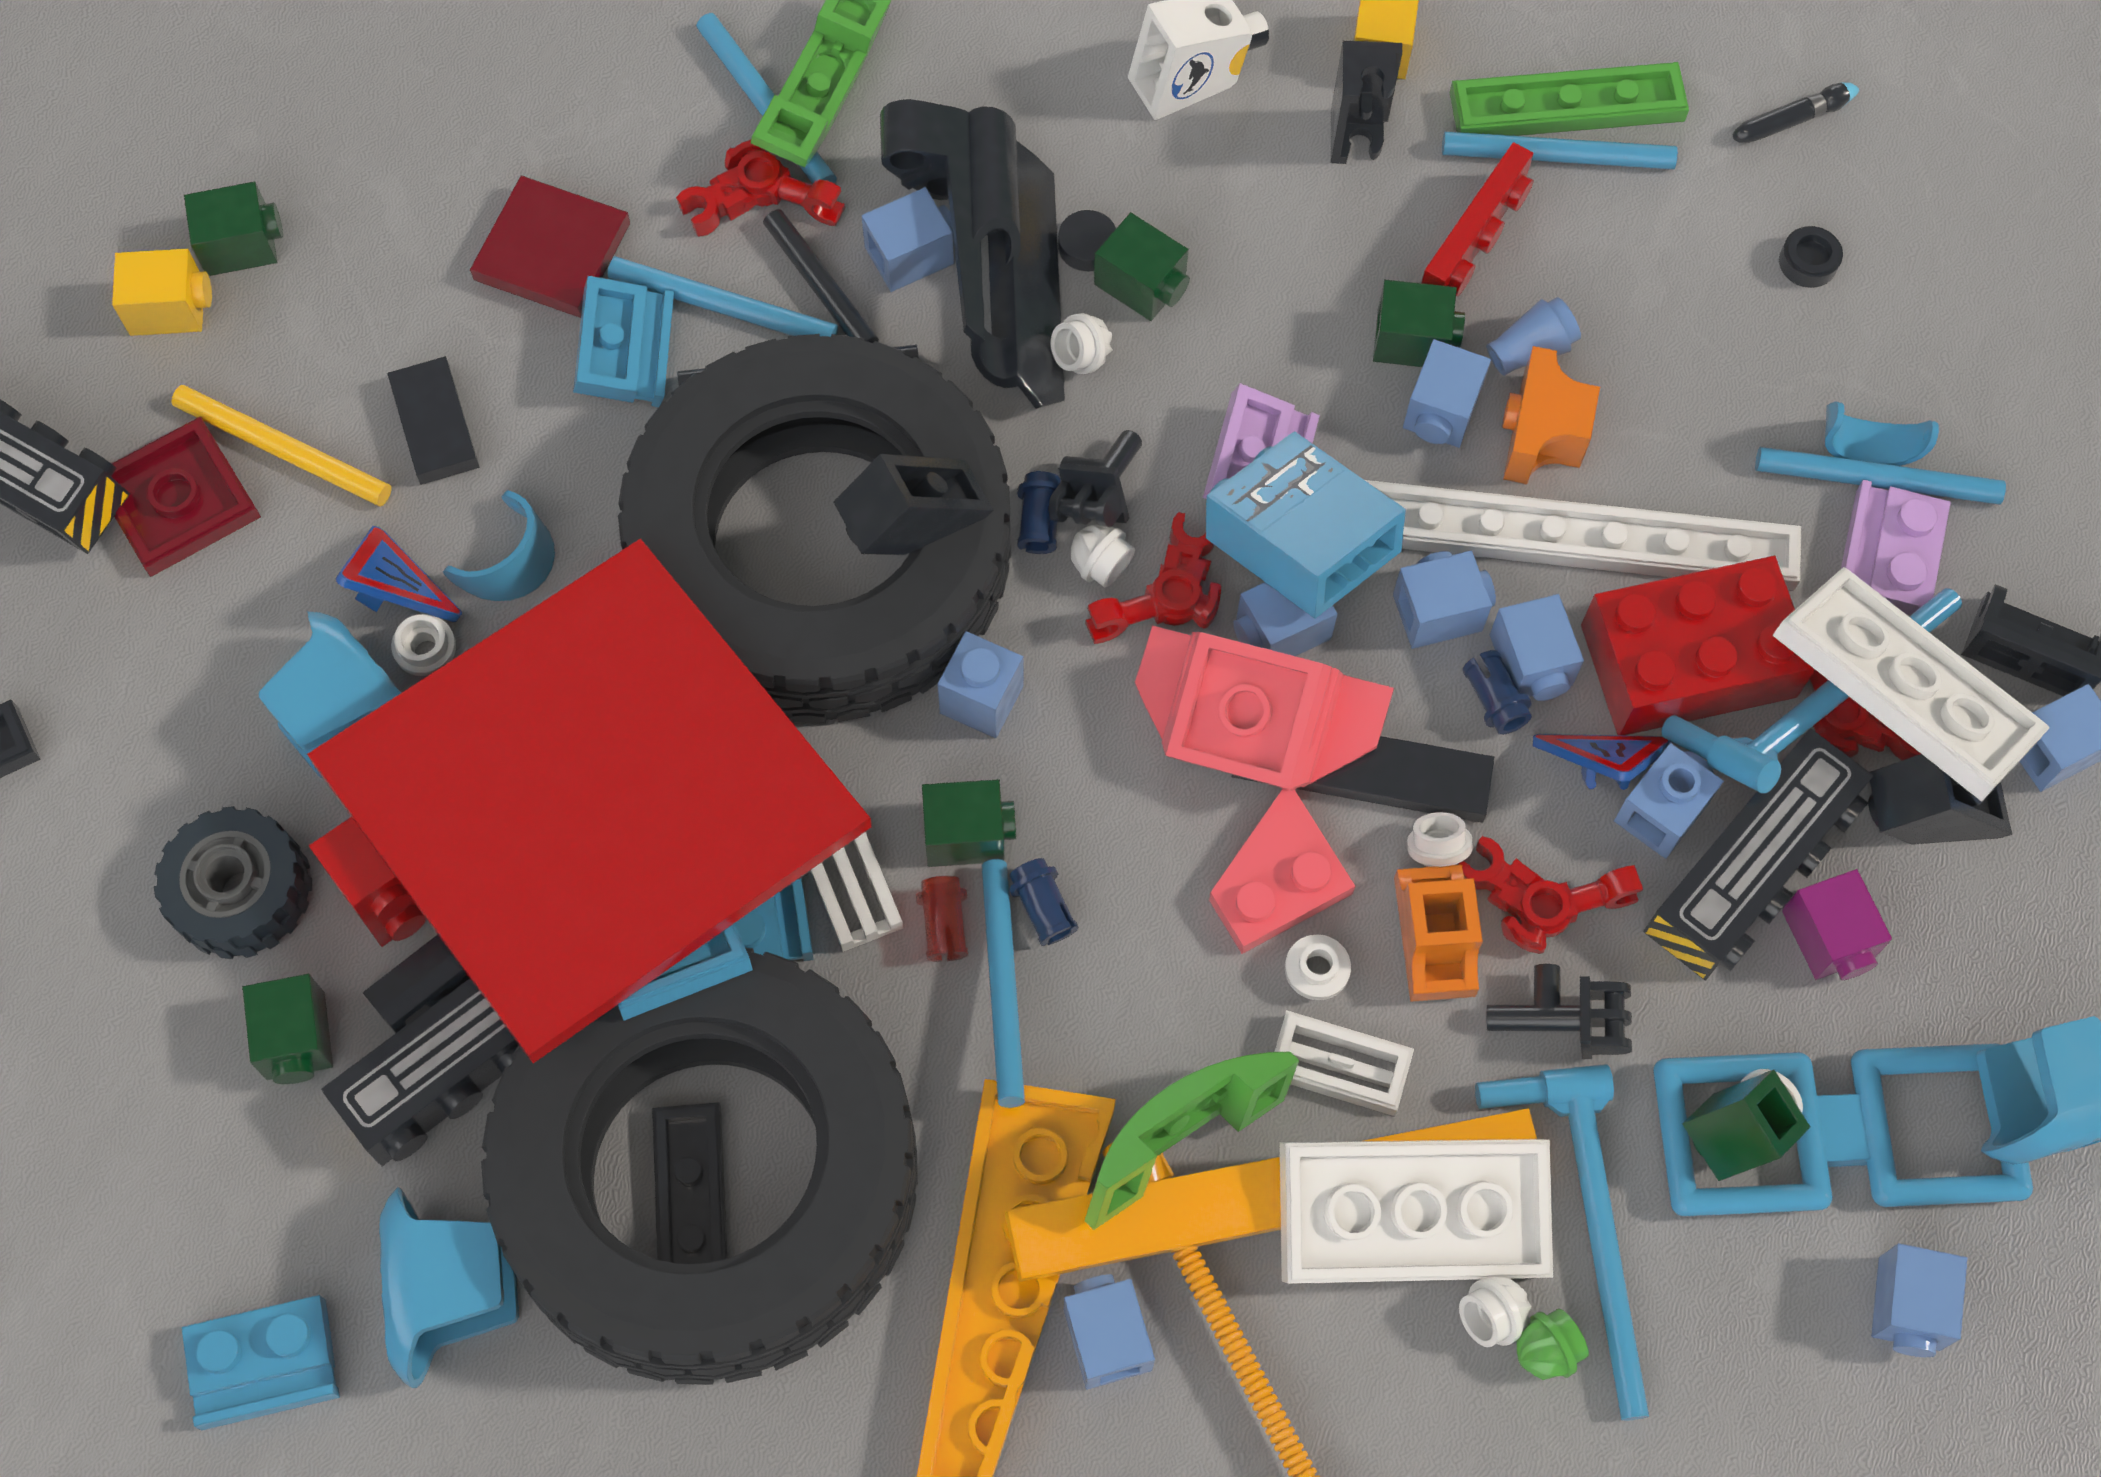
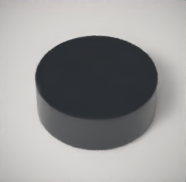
M1081 210L1069 215L1062 222L1058 233V250L1063 261L1079 271H1094L1095 253L1115 231L1114 223L1105 214L1094 210Z
M1805 226L1794 230L1787 237L1779 254V265L1783 274L1794 284L1807 288L1820 287L1830 282L1835 276L1843 259V249L1839 240L1831 232L1820 227Z

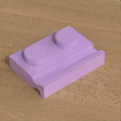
M1240 383L1231 393L1203 498L1207 499V495L1219 481L1231 478L1253 462L1255 457L1264 448L1275 446L1294 431L1313 444L1320 415L1313 412L1309 415L1294 410L1295 405Z
M1862 480L1855 494L1841 569L1843 567L1847 568L1906 615H1912L1934 597L1951 502L1891 486L1887 491L1871 487V481Z

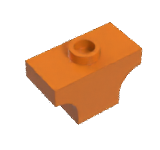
M1533 346L1523 374L1520 393H1509L1502 428L1512 430L1503 480L1527 484L1531 474L1544 465L1562 464L1576 468L1581 466L1592 437L1600 386L1577 382L1569 378L1558 364L1556 350Z
M1462 865L1397 869L1394 882L1410 1002L1476 997L1479 991L1478 953L1483 939L1474 878L1464 879Z

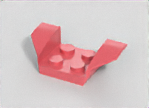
M1153 625L1135 679V685L1162 738V745L1166 756L1291 791L1300 786L1305 787L1376 749L1394 691L1393 687L1346 676L1340 670L1323 663L1203 632H1192L1191 635Z

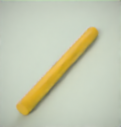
M180 385L173 393L171 403L174 407L196 418L201 416L204 422L379 507L387 502L391 494L390 484L186 385Z

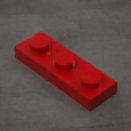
M1515 142L1511 144L1425 268L1422 284L1457 287L1456 296L1461 295L1474 273L1476 265L1471 262L1479 250L1486 254L1492 250L1505 225L1501 218L1508 208L1517 212L1526 200L1534 183L1533 179L1527 177L1533 152Z

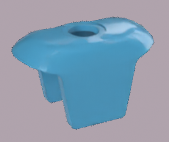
M308 612L312 630L310 640L259 691L258 695L262 703L278 721V727L314 772L320 778H323L307 754L401 692L383 668L376 664L368 654V651L351 635L338 618L320 612Z
M2092 1016L2046 1027L2033 1032L2031 1038L1990 1047L1977 1052L1976 1060L1991 1126L1990 1138L1983 1144L1981 1152L1992 1159L2014 1165L2101 1142V1021L2097 1017Z
M397 1187L385 1203L380 1214L379 1225L381 1243L380 1273L382 1277L381 1298L385 1323V1343L388 1361L393 1370L405 1384L411 1388H417L422 1384L433 1356L439 1348L514 1324L518 1320L516 1274L503 1256L502 1248L496 1241L490 1222L420 1220L403 1190Z

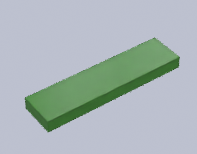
M1679 62L1452 81L1449 92L1456 131L1461 133L1521 136L1685 122L1689 112Z

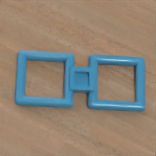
M2001 1044L1858 1050L1851 1058L1855 1094L1817 1096L1812 1061L1806 1054L1801 1052L1680 1057L1659 1060L1654 1066L1653 1074L1670 1202L1673 1211L1680 1216H1707L1824 1210L1830 1206L1833 1198L1828 1167L1867 1165L1872 1198L1876 1204L1882 1207L2010 1202L2028 1199L2033 1193L2029 1162L2013 1165L2000 1161L2002 1175L1897 1179L1880 1075L1979 1071L1976 1060L1977 1052ZM1758 1069H1774L1789 1079L1801 1096L1803 1104L1802 1114L1811 1126L1796 1142L1803 1184L1696 1189L1690 1137L1682 1124L1687 1119L1682 1084L1741 1082L1746 1075Z

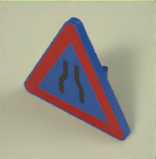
M377 526L371 527L335 578L340 586L358 592L355 600L375 612L378 611L385 600L451 622H457L462 615V611L383 529Z
M1536 734L1533 736V747L1582 766V778L1589 789L1596 787V772L1614 779L1622 790L1627 789L1630 781L1653 764L1668 745L1672 743L1663 738V736Z

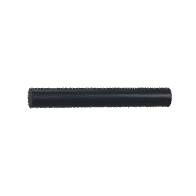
M781 209L770 212L763 220L764 226L846 336L864 338V341L870 343L878 342L879 339L785 213Z

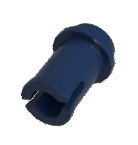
M1046 471L1027 473L1024 477V482L1019 484L1017 488V495L1022 500L1020 533L1017 539V546L1021 550L1026 548L1025 552L1048 554L1057 549V522L1050 519L1048 511L1050 497L1061 482V478L1054 473Z
M1490 650L1483 652L1480 656L1491 676L1489 678L1485 677L1474 657L1462 668L1463 674L1469 679L1486 710L1484 715L1486 726L1490 728L1495 727L1498 734L1501 735L1512 733L1525 726L1531 720L1532 714L1529 711L1532 705L1531 699L1528 695L1519 693L1498 651Z
M1044 858L1028 861L1014 869L1009 875L1013 882L1009 891L1013 897H1020L1039 936L1038 940L1041 946L1057 943L1075 933L1079 928L1077 922L1073 920L1055 882L1059 874L1054 866L1048 867Z

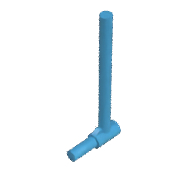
M1945 588L1909 617L1930 633L1961 608L1962 600L1954 590ZM1828 680L1754 740L1748 737L1731 738L1726 735L1718 737L1676 715L1670 716L1665 721L1662 727V736L1706 759L1709 767L1760 793H1767L1776 785L1781 774V765L1778 762L1777 754L1849 696Z
M1609 1065L1540 1071L1539 1076L1475 1083V1097L1479 1109L1543 1103L1544 1107H1548L1558 1116H1568L1621 1420L1629 1421L1649 1417L1595 1113H1600L1608 1101H1612L1614 1097L1613 1077Z

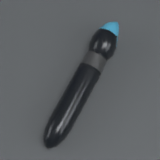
M1846 82L1832 84L1820 93L1796 100L1743 122L1733 132V139L1739 143L1754 142L1814 119L1825 112L1838 111L1859 93V88L1852 83Z

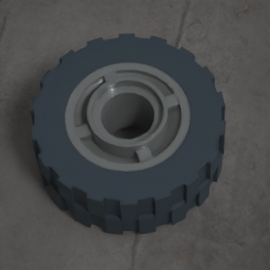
M234 806L222 807L221 811L213 813L209 810L198 815L199 818L188 824L186 822L177 830L179 833L171 842L168 840L162 850L164 855L161 862L157 863L154 875L157 877V886H154L155 898L161 903L162 907L159 910L163 917L198 950L208 955L211 952L216 953L220 958L233 959L234 956L240 955L248 958L258 955V951L265 948L270 950L280 944L279 940L287 933L291 934L298 926L296 922L302 913H306L309 905L307 897L309 891H312V878L308 875L310 865L307 857L300 850L301 847L269 815L264 817L258 810L247 807L245 810H237ZM244 873L243 880L238 887L223 893L224 886L231 877Z

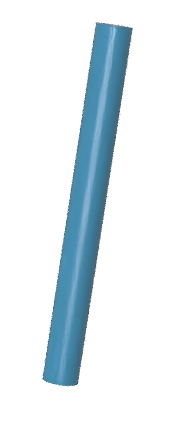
M714 13L703 15L696 24L697 29L763 117L775 94ZM816 152L806 167L800 166L812 184L819 179L833 183L837 180L835 174L818 152Z
M1445 131L1442 141V155L1502 159L1513 142L1533 152L1532 161L1675 169L1678 156L1677 146Z
M614 256L609 264L608 279L647 286V291L664 294L665 290L674 291L673 299L791 336L820 334V336L831 337V334L837 335L838 333L837 324Z
M1759 447L1755 462V470L1760 472L1860 485L1862 480L1872 482L1871 487L1889 489L1891 486L1919 494L1998 505L2002 504L2006 492V482L2004 480Z
M991 859L982 864L997 1095L1000 1106L1014 1108L1025 1103L1008 868L1004 860Z

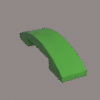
M891 0L825 1L817 16L812 35L778 96L774 95L752 135L751 144L802 167L808 165L827 136L846 101L879 32Z
M1290 1051L1250 1054L1228 1059L1183 1077L1151 1098L1132 1116L1111 1144L1103 1161L1084 1221L1095 1230L1144 1196L1157 1156L1219 1114L1239 1132L1285 1100L1299 1059Z

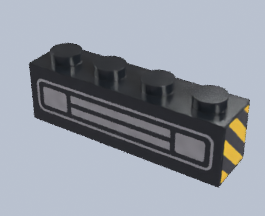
M0 399V504L84 553L89 554L116 515L119 507L123 505L130 495L124 487L111 477L117 468L88 448L84 447L79 455L65 448L69 441L40 421L36 420L31 428L18 422L22 416L21 413Z
M1811 728L1780 763L1781 774L1776 785L1767 793L1757 791L1660 906L1643 931L1705 981L1719 964H1722L1729 971L1736 966L1755 942L1753 938L1746 934L1750 926L1758 917L1768 924L1772 922L1794 895L1784 887L1792 875L1798 871L1808 878L1831 850V847L1822 841L1825 835L1834 825L1845 833L1869 803L1859 794L1874 775Z
M469 978L321 1088V1090L365 1150L378 1164L384 1166L392 1159L394 1161H401L414 1154L426 1142L428 1138L426 1133L447 1117L456 1119L472 1110L483 1097L481 1091L499 1079L505 1067H511L514 1061L512 1055L519 1044Z

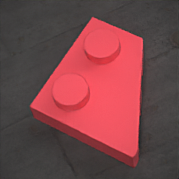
M1283 788L1212 889L1209 901L1241 954L1351 896L1355 885L1296 791Z

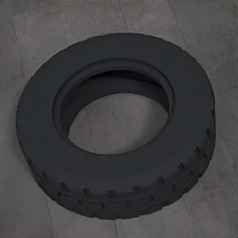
M811 334L788 336V339L781 340L771 339L747 346L745 350L737 353L731 352L705 366L706 369L699 374L697 372L694 373L671 393L672 397L667 402L663 401L645 424V433L638 436L626 464L629 472L623 474L618 502L619 508L622 510L618 515L622 550L640 538L786 716L793 719V722L826 723V720L838 719V722L869 717L871 712L881 710L883 713L912 700L913 695H916L918 692L924 694L938 684L964 633L967 631L979 636V634L985 635L999 609V602L997 600L1002 598L1009 573L1008 562L1011 558L1008 475L1000 447L993 445L995 443V436L980 411L973 410V402L951 380L946 382L942 378L941 372L917 357L912 359L905 355L904 351L876 341L870 343L864 341V338L831 334V337ZM806 453H840L858 457L871 463L879 454L964 459L994 510L985 519L909 553L902 565L888 579L869 592L850 600L829 605H795L759 594L738 580L726 568L715 550L720 520L735 493L751 477L769 465Z
M745 947L750 958L752 971L627 1020H623L617 1005L535 1063H532L522 1048L518 1046L512 1055L514 1061L511 1067H505L493 1095L494 1110L487 1114L482 1149L486 1152L487 1156L486 1159L481 1161L483 1196L489 1203L486 1211L496 1241L501 1246L503 1256L519 1281L550 1322L574 1344L577 1343L583 1346L585 1352L615 1368L619 1366L627 1368L629 1374L664 1382L665 1378H675L677 1384L713 1385L714 1379L725 1378L726 1383L758 1377L762 1376V1370L774 1366L777 1371L808 1356L807 1350L813 1348L816 1344L820 1348L847 1328L849 1326L847 1320L854 1313L860 1315L882 1288L879 1282L885 1275H890L904 1246V1240L902 1239L910 1229L915 1207L918 1166L914 1125L901 1073L897 1070L896 1061L880 1032L872 1028V1021L849 996L841 997L839 995V988L811 969L804 972L799 968V964L769 952H764L763 955L754 953L753 948ZM704 1065H730L758 1072L782 1085L803 1105L815 1125L816 1157L811 1179L800 1203L782 1226L766 1240L739 1255L724 1260L702 1264H677L660 1261L631 1249L619 1241L601 1223L594 1194V1173L599 1148L614 1118L642 1089L668 1074Z

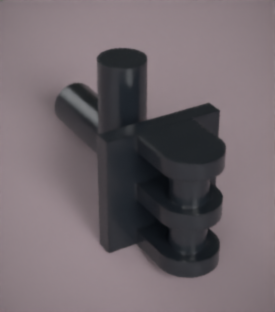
M1130 430L1123 431L1103 459L1065 456L1058 468L1061 482L1049 500L1048 511L1050 519L1054 522H1065L1068 517H1071L1076 524L1087 525L1091 520H1096L1101 527H1112L1115 522L1126 524L1130 517L1120 477L1142 446L1140 436Z
M1548 963L1538 964L1534 966V1005H1487V1031H1580L1582 1059H1592V1055L1628 1054L1632 1052V1040L1625 1038V1026L1632 1024V1013L1625 1010V999L1631 997V985L1617 981H1590V976H1580V1005H1561L1560 966ZM1592 1000H1604V1009H1592ZM1592 1027H1605V1036H1592Z

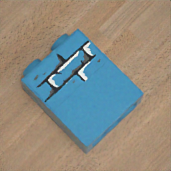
M1294 431L1275 446L1264 448L1255 457L1253 462L1231 478L1222 479L1212 488L1207 495L1206 539L1316 619L1401 552L1406 509Z

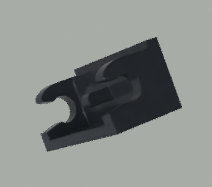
M1343 40L1331 106L1330 163H1347L1351 149L1349 139L1356 135H1362L1369 139L1371 143L1369 155L1372 160L1377 159L1380 155L1384 142V122L1389 120L1402 57V43Z
M1995 584L1992 592L1985 594L1961 655L2063 697L2087 684L2094 689L2101 682V634L2100 637L2094 635L2091 638L2004 603L2007 589Z

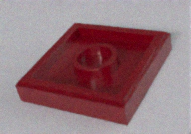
M521 175L470 268L473 280L581 318L584 287L587 277H603L630 225L628 212Z
M201 416L112 463L117 469L111 477L130 493L114 517L150 577L261 518Z

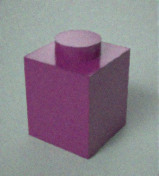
M1858 869L1799 889L1782 910L1815 980L1838 973L1840 979L1845 981L1872 970L1878 965L1877 955L1892 941V937Z

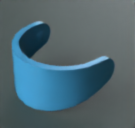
M1835 401L1826 407L1825 447L1834 457L1902 466L1922 459L1934 448L1938 439L1939 425L1936 421L1929 420L1918 424L1873 422L1844 415L1845 407L1841 402Z
M509 490L504 492L502 500L511 509L527 518L526 531L518 547L503 561L487 569L464 571L448 565L443 571V574L453 584L481 599L511 601L524 597L536 590L546 580L553 567L555 549L550 531L526 499Z

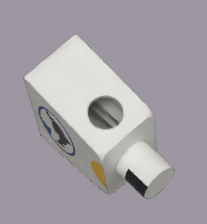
M1164 0L1148 4L1128 79L1153 119L1163 118L1231 88L1238 80L1247 51L1268 43L1269 29L1267 22L1258 11L1242 15L1233 0Z

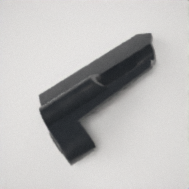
M903 99L888 103L880 112L882 165L901 179V185L908 190L914 188L918 191L926 187L932 199L949 200L963 331L970 338L971 356L976 368L984 378L996 386L1002 388L1018 386L1035 409L1065 401L1063 369L1056 363L1051 351L1053 330L1057 325L1061 324L1054 173L1034 153L1016 140L1015 123L1011 116L1003 110L982 106L968 112L952 106L913 99ZM986 235H988L991 334L984 328L981 241Z

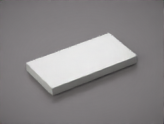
M1845 567L1839 570L1785 618L1773 634L1775 638L1980 801H1983L2050 728L2040 718Z
M1549 1139L1279 1142L1282 1282L1290 1284L1469 1280L1496 1277L1510 1279L1553 1278Z

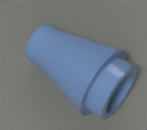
M1556 297L1548 303L1541 299L1501 336L1488 343L1486 348L1496 369L1505 376L1527 365L1533 346L1556 350L1557 356L1571 351V344L1581 339V332L1573 313L1562 299Z

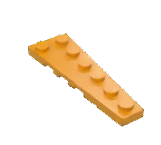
M984 1080L917 1477H994L1061 1275L1019 1282L1005 1213L1009 1209L1088 1194L1113 1119L1116 1099L1024 1085L1025 1103L1018 1107L1005 1108L998 1104L997 1081Z

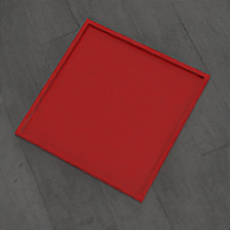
M641 538L307 754L317 771L532 1063L541 1059L872 828L870 816Z

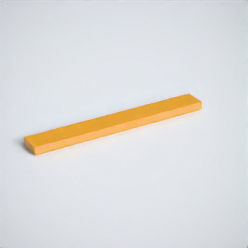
M1528 1108L1363 1141L1537 1139ZM1280 1157L1148 1182L1144 1196L1095 1230L1084 1221L1093 1193L1009 1209L1005 1213L1019 1282L1281 1230Z

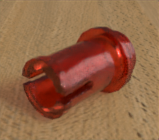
M936 876L921 881V892L916 894L917 904L922 905L924 909L927 940L926 957L928 961L941 962L943 954H947V961L960 960L968 956L962 912V902L967 899V890L960 887V879L956 876Z

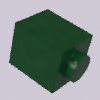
M255 181L184 195L190 244L203 270L209 276L278 263L274 239L283 238L280 215L274 202L265 203Z
M1130 212L1095 253L1094 285L1149 321H1152L1165 304L1173 307L1185 293L1190 281V277L1186 275L1189 249Z
M1384 279L1377 310L1373 362L1423 367L1433 339L1460 348L1464 333L1465 312L1455 311L1457 287Z
M1000 779L922 784L928 867L982 864L991 859L1004 860V840L1016 839L1014 801H1001Z
M309 973L242 986L250 1063L266 1080L273 1079V1082L277 1084H296L312 1079L314 1071L333 1068L325 992Z
M1774 1069L1713 1093L1682 1123L1693 1140L1696 1150L1705 1159L1718 1181L1780 1159L1811 1127Z

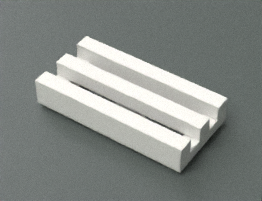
M866 832L854 839L853 842L885 917L884 920L874 922L844 847L832 856L862 927L861 929L850 932L822 862L811 870V875L842 952L903 929L902 919Z
M1286 1010L1274 1052L1290 1051L1299 1061L1389 1088L1388 1093L1300 1066H1297L1290 1084L1395 1116L1414 1049ZM1297 1033L1396 1063L1394 1072L1293 1042V1034Z

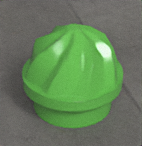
M1560 1308L1548 1315L1540 1311L1532 1315L1530 1323L1516 1341L1517 1357L1520 1365L1527 1372L1542 1380L1557 1376L1570 1377L1577 1372V1363L1589 1356L1588 1346L1580 1329L1573 1319Z

